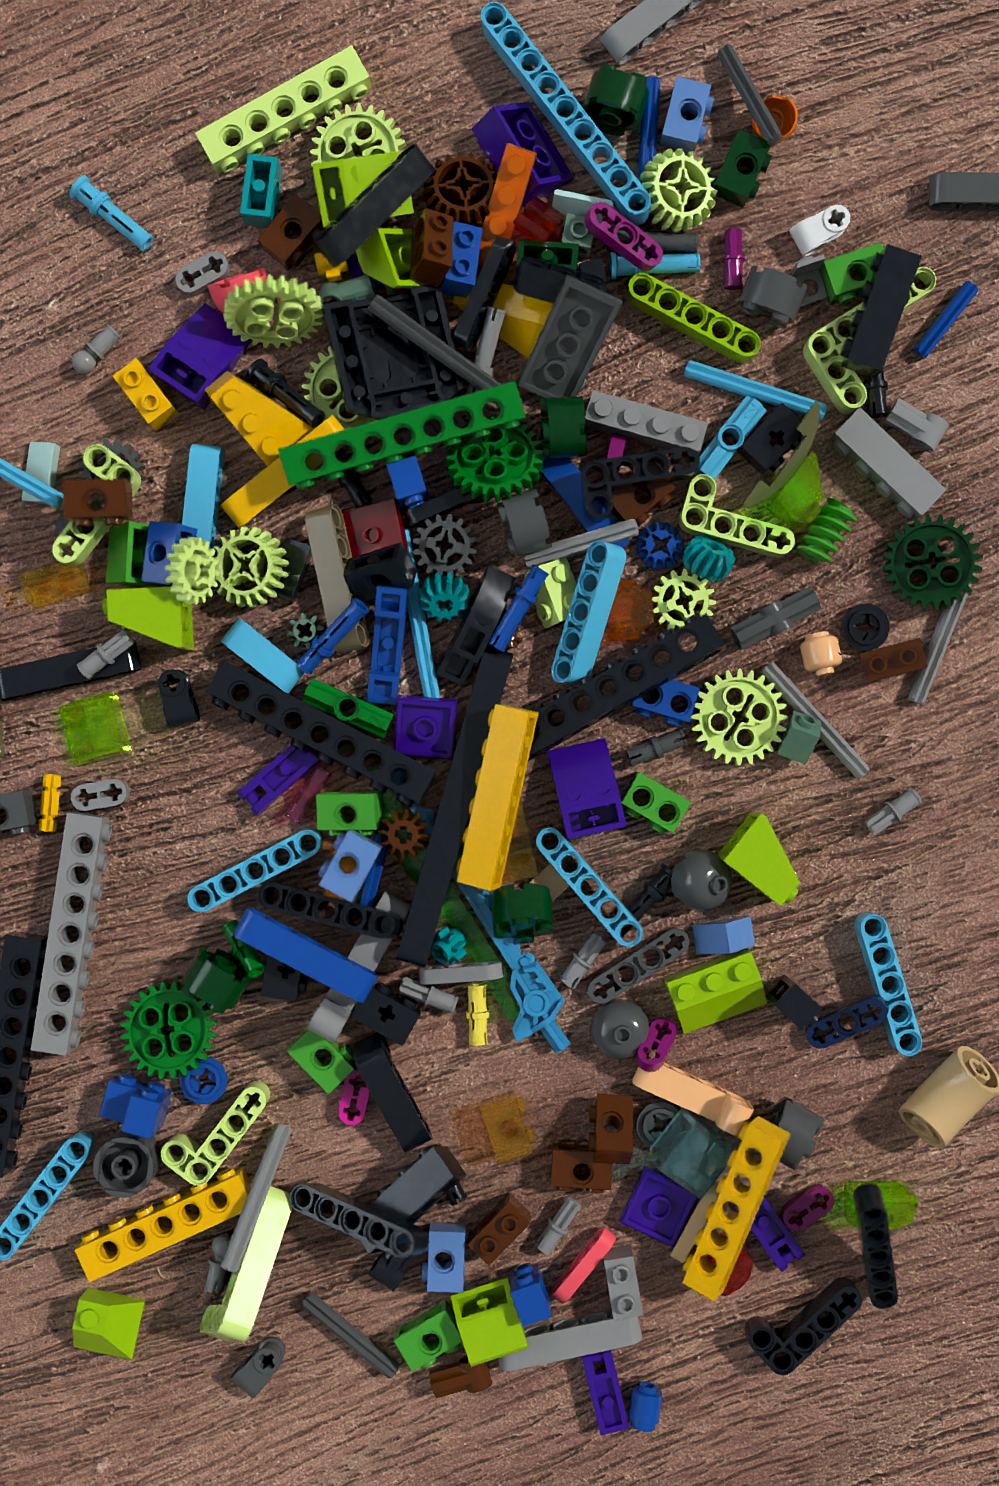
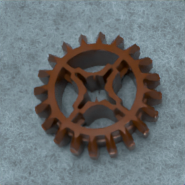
M459 151L456 158H452L447 153L445 162L437 159L435 171L424 182L423 199L426 202V208L453 216V221L482 227L485 216H489L491 213L488 206L498 171H494L492 163L485 164L483 155L476 160L473 159L472 152L469 153L468 157H462Z

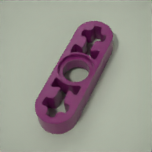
M598 202L586 212L584 216L586 228L638 269L650 271L661 262L663 257L661 246L611 206L604 202ZM598 214L603 216L601 223L596 221ZM611 224H615L616 226L609 232L608 229L611 227ZM618 230H624L628 233L630 237L629 244L619 241L617 237ZM638 242L639 245L636 247V250L634 251L632 247L635 246ZM646 250L651 253L649 255V260L645 259L644 257L646 254Z

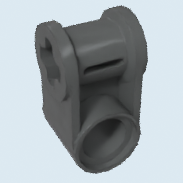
M272 1336L265 1338L250 1356L241 1362L230 1377L252 1399L259 1394L272 1375L278 1370L281 1360L285 1355V1345L282 1340Z

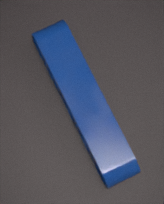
M250 907L246 908L233 932L236 938L361 1003H365L378 978L375 972Z

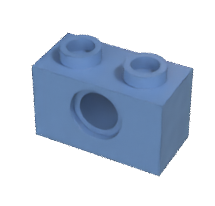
M676 77L659 146L675 150L683 148V151L688 153L689 151L694 152L697 144H703L707 126L702 125L704 115L710 116L714 97L709 96L710 84ZM689 112L694 115L695 119L685 120L681 114Z
M352 829L348 830L347 834L341 832L333 846V849L337 851L333 860L329 861L327 859L318 876L322 877L319 885L352 902L383 846ZM343 856H351L356 860L357 866L355 871L346 872L342 869L341 859Z
M430 1222L429 1232H426L428 1247L425 1250L428 1251V1262L422 1263V1281H427L428 1292L463 1293L466 1224ZM440 1252H446L452 1258L448 1262H440L437 1260L436 1255Z

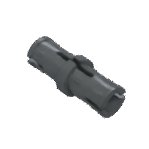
M679 728L658 738L653 736L649 738L650 741L625 749L631 766L634 767L655 757L661 759L665 753L688 746L687 740L681 738L685 736L683 730Z

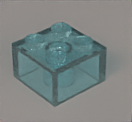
M682 1107L646 1152V1155L659 1171L699 1199H702L726 1169L729 1157L735 1148L723 1135Z

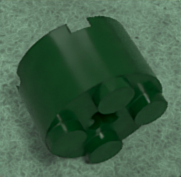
M603 64L600 66L599 71L592 75L582 108L601 132L614 136H624L625 131L632 130L631 134H634L639 129L649 96L648 88L645 85L646 78L640 73H627L617 70L613 65Z
M571 396L540 399L541 417H546L540 418L544 459L586 456L584 425L586 421L583 397Z
M524 883V889H514V884L494 890L492 893L493 936L499 939L516 938L517 943L528 944L534 942V937L552 934L554 927L552 897L549 888L540 884Z
M201 946L182 978L184 984L182 992L190 998H200L208 1003L210 1009L223 1014L226 1009L236 1007L251 977H248L247 973L243 970L244 967L240 960L236 959L232 954L218 948L214 953L207 951L209 946Z

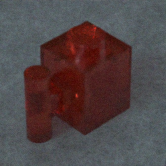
M535 197L526 204L522 214L518 213L513 224H515L514 229L531 240L541 241L542 243L546 241L557 242L563 234L564 226H562V223L566 216L538 197Z

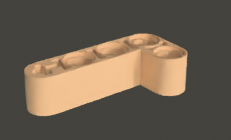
M646 1055V1059L651 1061L653 1057ZM665 1062L655 1072L644 1071L638 1066L632 1079V1083L635 1086L714 1121L722 1130L737 1137L743 1125L749 1122L754 1111L750 1102L741 1096Z

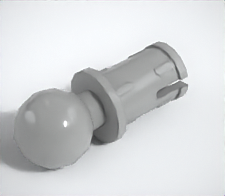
M107 324L90 343L86 342L90 347L87 351L81 350L74 354L72 366L75 371L80 374L92 372L96 365L95 359L99 356L104 360L103 355L122 337Z
M220 1234L212 1242V1251L215 1257H209L208 1259L210 1268L204 1287L210 1293H213L215 1281V1293L219 1294L224 1291L223 1287L227 1270L221 1267V1263L231 1240V1236L228 1234Z

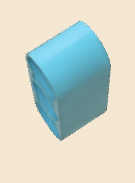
M241 618L235 621L220 640L225 646L287 694L305 673L298 667L296 661Z

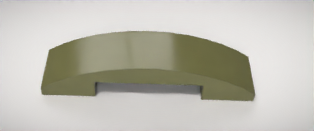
M816 401L797 425V430L805 435L771 483L762 476L759 478L743 501L745 507L754 506L773 495L798 470L811 448L818 428L820 404Z

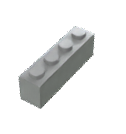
M595 390L591 394L585 415L586 424H584L585 427L626 436L627 439L665 450L690 447L698 455L708 427V422Z
M860 407L829 438L833 442L832 447L843 457H849L855 463L853 465L855 470L863 477H870L876 483V490L886 498L891 497L898 504L896 506L898 511L907 518L921 517L946 491L927 470Z

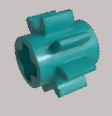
M445 926L442 930H438L435 933L434 944L430 951L438 962L443 964L448 962L450 965H453L467 954L463 949L466 945V938L458 929L452 928L449 930Z

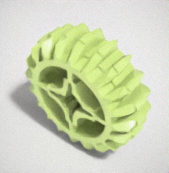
M683 148L677 149L675 152L672 149H667L663 154H656L652 158L653 160L645 165V171L639 177V180L642 182L641 184L651 198L649 214L651 213L654 216L652 224L661 221V230L671 227L672 233H677L681 229L683 232H688L692 227L697 228L702 224L703 220L710 216V210L716 204L712 198L717 195L718 190L711 187L715 183L716 178H709L708 176L711 167L704 169L701 165L703 158L694 160V152L689 151L685 155ZM671 170L668 180L664 183L659 182L662 171ZM695 199L692 211L684 212V206L687 205V201Z
M244 526L241 527L240 533L236 530H230V539L225 536L220 537L223 543L222 547L217 545L213 547L218 552L217 557L213 556V559L219 560L215 570L219 571L220 575L214 579L218 586H220L217 593L221 596H226L227 602H236L237 606L245 607L248 604L249 607L255 608L258 602L263 605L268 604L267 595L271 598L277 597L274 590L275 587L284 588V584L279 581L281 577L287 578L289 576L287 572L282 571V567L289 565L288 560L281 559L287 552L283 548H278L280 541L277 538L271 539L272 535L270 532H261V529L258 527H252L250 531L248 527ZM250 544H258L260 546L257 551L252 550L249 554L240 550ZM268 562L267 572H266V575H265V573H264V567H265L266 563ZM249 580L258 584L255 588L241 591L238 588L241 583L245 584Z

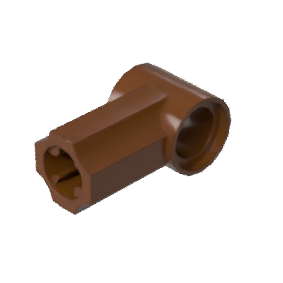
M467 1355L463 1356L459 1362L429 1370L431 1388L436 1398L464 1390L470 1393L480 1392L489 1388L493 1383L487 1362L471 1367Z

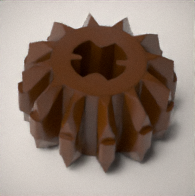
M408 809L403 810V820H400L397 812L393 811L391 816L395 823L392 824L388 819L382 820V823L390 829L389 831H378V835L388 836V840L382 841L380 845L385 847L391 843L393 847L387 853L390 857L395 853L396 849H399V860H404L405 850H408L410 857L413 859L416 857V852L413 849L414 845L421 851H424L426 848L418 842V839H429V834H419V830L426 828L428 825L426 822L418 826L414 824L420 817L418 813L414 814L410 821L408 820ZM400 826H406L407 832L412 833V839H407L408 843H401L400 837L395 835L396 830L401 831Z

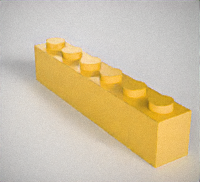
M495 704L494 709L489 714L488 726H490L488 738L485 739L482 745L481 753L484 758L482 767L477 771L475 784L477 785L476 795L469 805L471 818L469 826L466 827L462 841L465 846L463 855L458 859L456 872L459 873L457 882L488 891L501 887L539 712L506 704Z

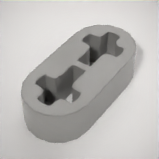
M213 251L179 269L175 281L183 294L196 296L208 290L207 285L226 279L230 274V265L222 253ZM213 261L221 264V271L219 273L210 270ZM187 275L196 278L194 279L195 285L191 288L188 284H185V277Z
M121 779L81 784L73 789L71 802L76 809L81 811L117 806L128 800L130 789L128 784ZM113 784H115L116 788L122 789V794L117 796V801H115L114 796L104 797L103 791L112 790ZM83 789H86V792L89 794L97 793L98 798L88 800V806H86L85 801L79 800V796L84 794Z

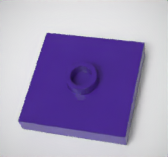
M398 695L394 750L407 756L453 759L457 700Z
M644 1166L619 1221L674 1248L698 1198L699 1192Z

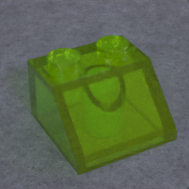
M811 452L804 459L798 470L785 483L766 508L769 513L792 530L797 529L801 525L806 527L822 509L818 506L823 499L818 459L815 453Z
M107 692L79 699L59 707L73 765L132 750L118 693Z
M844 1181V1217L854 1228L858 1229L853 1194L858 1186L865 1183H872L880 1187L888 1215L889 1229H900L901 1225H911L918 1206V1196L904 1181Z

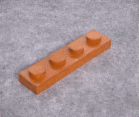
M510 143L506 145L488 206L491 213L489 216H485L482 227L478 259L479 267H483L489 250L498 236L508 239L512 238L536 159V152Z

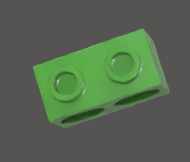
M636 772L621 798L622 804L625 805L623 809L625 813L637 820L640 815L651 820L648 826L663 835L666 830L674 833L691 804L687 799L641 772ZM638 789H644L648 793V801L641 806L636 805L633 801V794ZM664 804H670L674 809L673 817L667 821H663L659 817V809Z

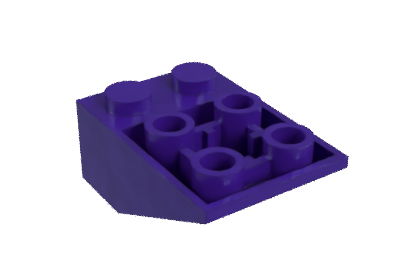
M204 303L167 341L148 370L157 379L205 411L212 399L204 389L226 371L231 372L252 342V339L241 341V335L234 336L232 329H227V322L224 321V316Z
M605 738L547 751L567 839L627 827Z

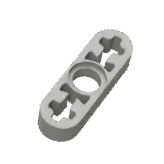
M486 961L419 968L420 984L428 985L499 979L503 977L501 961Z

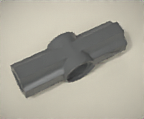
M811 587L794 593L783 601L780 599L758 610V614L729 629L736 645L740 650H743L768 636L771 638L793 627V623L822 608L816 593Z

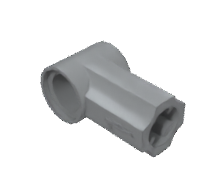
M900 398L896 400L884 420L888 425L910 437L911 443L916 447L930 453L935 451L949 427V424L943 418L932 413L925 414Z

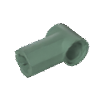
M367 274L339 284L326 283L322 285L318 296L321 297V304H325V300L328 298H334L338 301L348 299L359 301L374 298L377 295L372 277Z

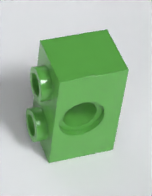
M881 242L822 263L819 272L827 292L829 304L839 301L840 304H845L856 299V294L861 293L865 282H871L874 271L870 270V266L875 253H881L883 250ZM849 271L859 272L862 281H854L850 277Z
M379 791L322 792L316 794L317 830H327V835H340L341 832L345 834V830L350 829L356 830L361 835H373L374 830L383 827L382 793ZM347 806L352 807L355 811V819L353 821L348 820L345 816V808Z
M308 1029L287 1050L294 1060L328 1094L356 1067L354 1053L347 1046L343 1045L341 1047L336 1041L333 1044ZM327 1049L332 1055V1060L328 1062L319 1060L317 1050Z
M447 1300L395 1330L394 1342L411 1371L419 1367L421 1369L429 1367L436 1361L437 1356L444 1352L450 1354L462 1345L455 1314ZM433 1333L439 1339L435 1342H427L423 1336Z

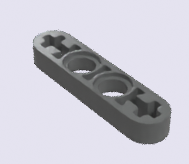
M671 927L594 976L587 985L590 998L598 1004H604L682 955L689 947L688 935L678 927ZM671 934H675L677 937L682 935L683 939L680 940L682 946L676 948L673 945L667 948L666 951L670 954L667 957L664 956L661 948L656 945L660 941L663 946L670 943L671 938L669 936ZM648 949H654L659 954L658 962L654 965H647L642 960L643 953ZM623 965H629L634 970V976L629 981H622L617 976L618 969ZM612 973L615 982L620 987L615 989L612 984L605 989L607 993L605 996L602 997L601 994L594 995L593 992L596 990L595 984L600 982L601 985H605L610 982L607 975Z

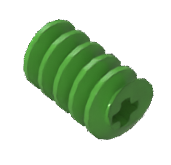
M830 497L826 499L829 505H823L820 508L823 515H817L814 518L816 525H811L808 528L810 535H805L802 538V543L805 546L799 545L796 548L800 555L816 564L833 562L832 558L827 554L829 551L839 552V549L833 543L835 541L844 543L845 539L840 532L850 533L852 530L846 522L856 523L858 521L851 509Z

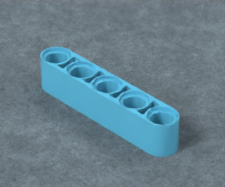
M192 444L189 453L182 525L196 528V537L201 538L202 541H208L209 548H213L216 540L224 448L221 446Z
M596 540L587 549L552 664V677L558 683L580 686L578 682L592 673L626 562V552L619 545Z
M309 828L210 878L190 890L187 898L189 906L196 912L208 911L321 851L324 846L323 835L316 829ZM306 834H310L316 839L317 844L312 851L305 849L302 845V838ZM279 848H284L289 852L290 860L287 864H281L276 860V852ZM252 862H258L262 865L263 875L260 878H255L250 874L249 867ZM226 876H231L236 880L237 887L235 891H228L224 888L223 880ZM199 890H205L209 893L210 902L208 905H202L197 900Z
M554 828L541 830L536 838V845L540 852L618 943L625 947H632L642 940L644 933L637 919L563 833ZM550 833L557 835L559 841L557 847L553 850L546 849L543 842L545 836ZM568 856H574L578 861V867L572 873L566 872L563 868V861ZM589 878L594 879L598 884L597 892L592 896L586 895L582 890L583 882ZM607 901L614 902L618 909L617 915L612 919L606 918L602 914V906ZM626 924H631L637 929V938L632 942L624 940L621 936V930Z
M869 911L862 912L855 918L854 929L874 994L883 997L889 1005V1013L883 1022L891 1046L902 1055L914 1056L922 1048V1037L887 923L880 915ZM869 919H875L876 929L874 932L867 934L864 928L865 923ZM879 947H883L885 957L881 961L875 962L873 959L874 951ZM888 976H892L894 979L893 986L888 990H883V980ZM896 1005H901L902 1014L898 1018H892V1008ZM910 1033V1043L905 1047H901L900 1038L902 1035Z
M86 1131L77 1132L62 1145L0 1226V1261L9 1259L23 1245L94 1152L96 1142L90 1133ZM73 1142H79L83 1145L84 1154H79L74 1150ZM55 1166L63 1167L66 1171V1177L58 1176ZM37 1190L45 1191L48 1201L41 1200L37 1195ZM19 1214L26 1215L29 1218L30 1224L22 1223ZM1 1237L10 1241L11 1248H7L2 1244Z

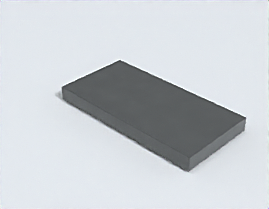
M566 275L516 385L542 398L577 397L622 305V300Z

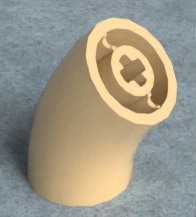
M961 1046L907 1099L898 1110L899 1115L904 1123L921 1139L936 1148L944 1149L961 1128L999 1093V1075L988 1060L979 1052L968 1046Z

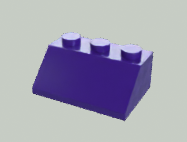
M530 102L493 106L471 129L477 138L479 146L485 151L490 162L493 164L494 171L499 172L508 143L537 153L522 205L535 203L574 179Z

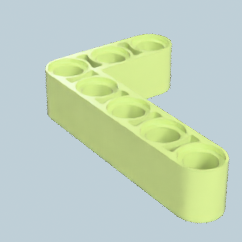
M918 268L914 279L921 280L925 285V290L916 288L913 281L903 312L923 300L934 289L936 275L930 268ZM863 302L810 336L803 347L805 360L836 409L843 414L854 413L867 399L866 388L856 372L841 367L844 357L840 355L846 338L838 333V327L844 326L849 330L850 337L848 338L851 339L854 328L850 327V323L856 309L861 310ZM812 343H822L825 347V353L815 352ZM828 368H837L841 373V378H832L829 375ZM844 393H853L856 396L857 403H848L845 400Z
M270 1186L237 1272H232L222 1304L209 1305L200 1324L201 1333L227 1342H245L248 1338L292 1210L290 1202L291 1193Z

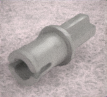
M121 630L103 645L98 644L94 652L83 661L77 663L78 669L86 678L90 679L92 675L108 663H115L114 659L134 644V639L126 630Z
M910 787L892 802H885L884 808L865 821L867 829L873 835H877L896 820L898 822L902 821V816L917 805H920L922 799Z
M596 932L593 933L580 952L573 954L574 959L559 977L560 980L567 986L575 989L589 968L593 969L594 965L592 962L605 946L606 939Z
M407 977L403 978L399 986L400 994L424 1003V1007L430 1005L451 1015L459 998L434 988V984H431V986L422 985L420 982Z
M568 1197L555 1217L548 1218V1225L535 1241V1245L541 1252L550 1255L562 1236L568 1234L569 1230L567 1227L581 1208L580 1203L574 1198Z

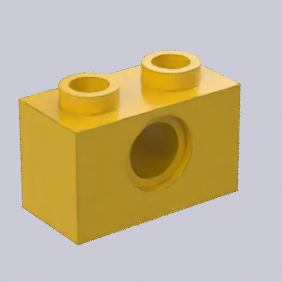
M137 358L113 375V378L147 423L156 431L179 414L178 410Z

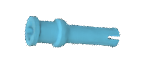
M86 175L79 177L74 182L69 191L70 198L73 200L78 199L89 208V213L92 216H101L119 233L139 247L141 251H145L151 245L154 236L111 202L108 193L101 192L94 187ZM120 221L127 225L131 230L124 226Z
M610 252L609 254L610 280L616 279L617 276H634L638 273L700 272V267H698L701 265L699 253L663 255L661 262L650 271L638 269L623 256L616 255L615 252ZM645 255V256H644L645 259H647V260L650 259V258H649V255Z

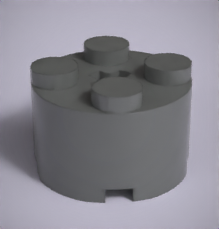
M752 266L738 300V304L742 306L741 313L757 319L758 315L770 318L769 324L785 329L787 324L795 322L808 288L807 285L803 283L800 288L795 285L797 279L788 274L766 267L763 273L756 272L758 266Z
M536 488L524 491L522 495L514 494L511 499L503 497L501 498L502 502L497 503L502 524H508L510 530L504 532L511 554L516 553L517 556L552 547L542 504L539 505L538 498H536L539 497Z
M784 1096L771 1110L775 1114L768 1122L791 1133L779 1162L795 1170L803 1156L808 1159L813 1153L816 1146L813 1137L822 1127L824 1118Z
M122 1131L110 1137L96 1153L93 1162L94 1177L103 1186V1190L119 1198L132 1197L144 1190L160 1168L161 1152L157 1139L154 1136L148 1139ZM123 1159H128L132 1166L128 1167V1162Z

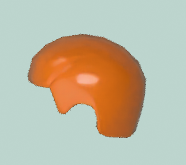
M771 95L763 101L781 131L782 138L776 142L780 143L789 138L797 127L798 110L789 97ZM752 117V129L759 138L765 140Z

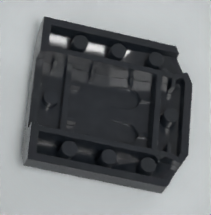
M431 285L411 288L409 292L382 296L455 350L440 285L439 287ZM373 298L359 301L348 299L322 305L321 308L346 412L381 420L447 401L464 387L461 376L369 311L368 307Z

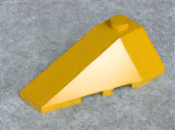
M502 284L493 308L506 311L499 339L504 343H508L521 356L528 359L553 303L525 296L516 292L513 288L514 286ZM472 290L467 298L454 296L453 304L464 311Z

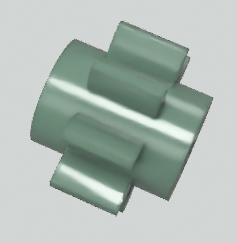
M301 613V620L298 622L290 620L294 628L287 635L297 638L294 643L295 647L298 648L303 642L306 648L309 649L312 646V640L319 636V632L325 630L324 627H317L315 625L318 621L316 615L311 620H307V616ZM311 624L310 631L313 632L312 636L301 638L303 633L300 631V628L302 626L308 627Z

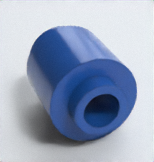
M644 1381L633 1387L629 1418L632 1420L631 1426L636 1430L651 1432L655 1430V1425L659 1423L662 1391L657 1389L656 1384Z

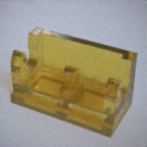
M59 561L17 575L28 604L32 603L34 609L92 591L83 563L78 566H69Z

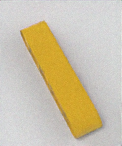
M332 415L297 443L345 429L335 416ZM345 444L338 446L336 451L342 448ZM311 453L306 458V465L312 471L323 463V458L318 453ZM279 457L220 506L240 529L295 484H288L283 464Z

